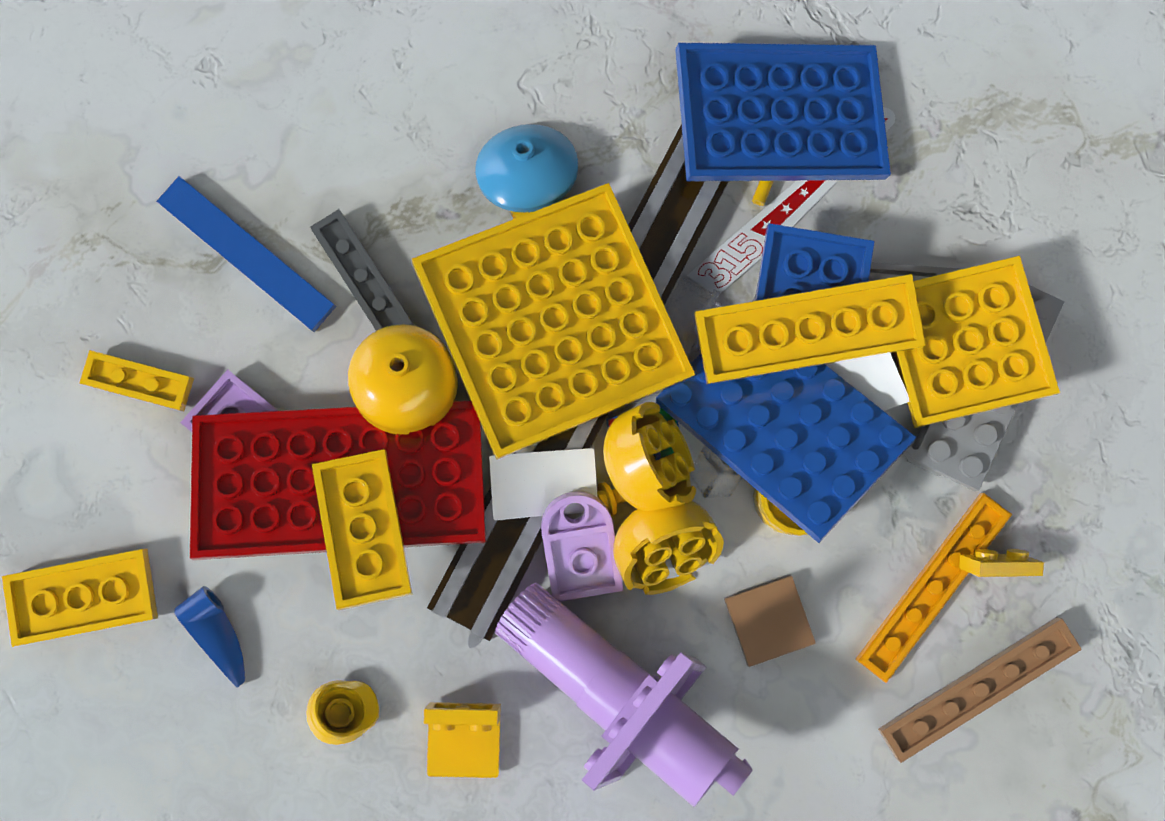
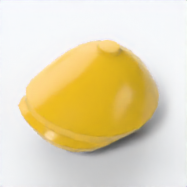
M336 680L325 683L313 692L308 701L306 711L307 722L310 730L322 742L333 745L352 742L362 736L377 722L379 718V704L376 694L369 685L361 681Z

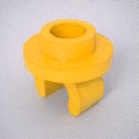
M606 482L598 484L597 498L606 505L611 517L615 516L617 504L626 501L616 489L612 490Z

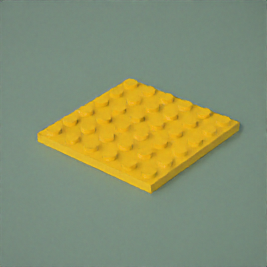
M609 183L412 258L414 269L496 460L690 379L695 375Z

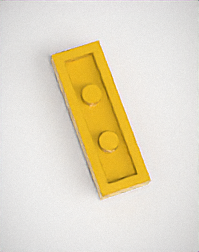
M89 350L79 384L185 411L194 378Z

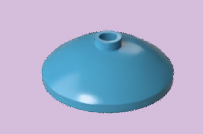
M537 124L514 126L493 136L481 149L475 166L476 179L483 195L494 205L513 212L537 211L557 203L571 190L578 175L577 153L570 140L553 128Z

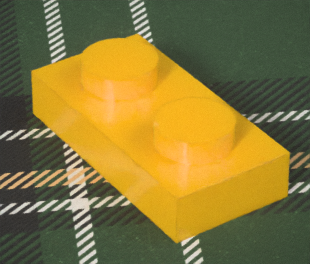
M976 549L975 554L960 555L959 569L978 577L1043 576L1044 562L1029 557V552L1026 550L1007 549L1006 554H998L994 550Z

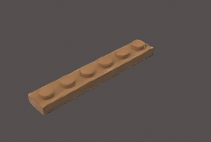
M1056 617L883 725L878 730L895 758L902 763L1082 649L1064 620Z

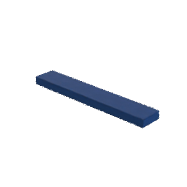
M180 176L175 179L156 201L311 331L315 332L337 307Z

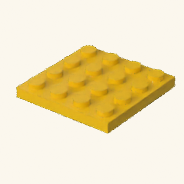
M1020 256L913 281L926 346L893 353L899 375L909 397L907 404L914 428L1060 393Z

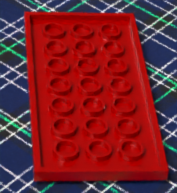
M472 401L453 402L447 414L434 426L430 425L424 429L409 432V434H393L376 428L362 416L357 407L192 416L190 559L207 560L327 552L312 464L383 449L387 453L404 548L486 543L481 422Z

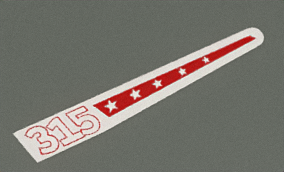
M883 108L887 132L895 123V114L889 108ZM838 180L795 181L691 271L687 277L715 296H718L762 258L766 228L769 223L793 227Z

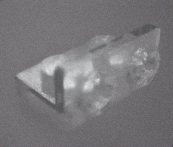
M681 277L665 309L688 356L691 350L697 353L700 349L695 311L721 307L722 303L716 301L720 291L714 289L711 292Z

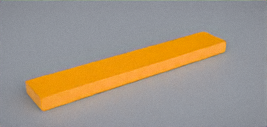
M980 493L855 660L883 682L887 683L969 572L959 569L960 555L975 554L976 549H987L1012 514L985 493Z

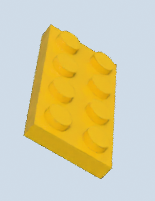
M385 449L312 464L336 609L344 610L412 595L413 592Z
M139 549L2 576L12 647L158 618L148 549Z

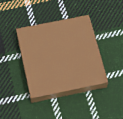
M789 575L724 598L748 667L816 644L792 576Z

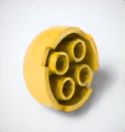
M391 325L373 332L357 347L348 369L350 395L359 412L370 424L388 433L409 434V432L418 431L430 425L434 426L450 410L457 393L458 378L450 351L436 335L414 325Z
M650 401L619 415L607 430L603 447L606 470L613 486L626 502L643 511L684 505L691 502L696 494V488L693 485L691 486L689 474L695 470V466L685 438L673 419L666 421L659 413L660 405ZM672 447L673 454L657 461L655 460L653 454Z
M691 501L684 505L658 510L643 511L636 509L619 527L614 540L613 555L617 569L629 590L633 588L643 589L645 595H654L674 590L695 580L696 578L692 572L701 568L707 562L714 564L722 552L724 541L710 514L701 505ZM667 559H670L676 573L680 576L666 579L670 573L665 563Z

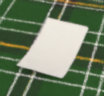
M890 353L834 362L827 365L883 411L909 402L907 391Z
M593 448L516 453L496 460L495 455L489 457L494 520L543 516L546 508L554 499L569 492H586L597 497L595 453ZM571 503L565 508L564 514L584 513L585 509L579 503Z

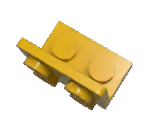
M430 702L424 709V724H428L427 775L429 777L497 778L500 760L501 704Z

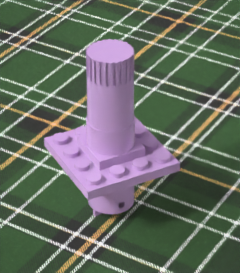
M538 583L531 584L530 587L528 586L509 605L503 616H501L495 633L577 703L579 709L605 730L602 737L610 744L602 750L598 748L584 765L588 772L582 781L593 791L620 780L637 758L689 804L695 807L715 781L734 796L753 771L745 758L742 761L735 755L739 750L738 747L681 701L706 668L695 657L681 652L675 657L671 654L657 671L662 677L650 675L624 652L618 651Z

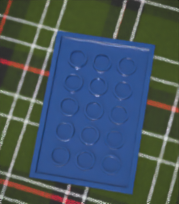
M678 43L675 53L687 181L886 180L891 175L876 45Z
M700 354L690 363L695 373L692 378L664 389L656 397V403L818 543L828 535L916 439V436L825 364L707 384L702 354Z

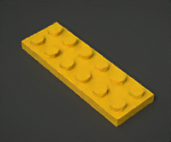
M912 274L700 310L694 313L707 384L926 346Z

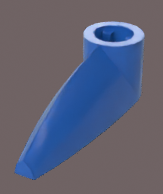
M203 586L174 608V613L203 651L234 686L238 688L245 682V670L237 635L224 612V607L219 598L212 590Z

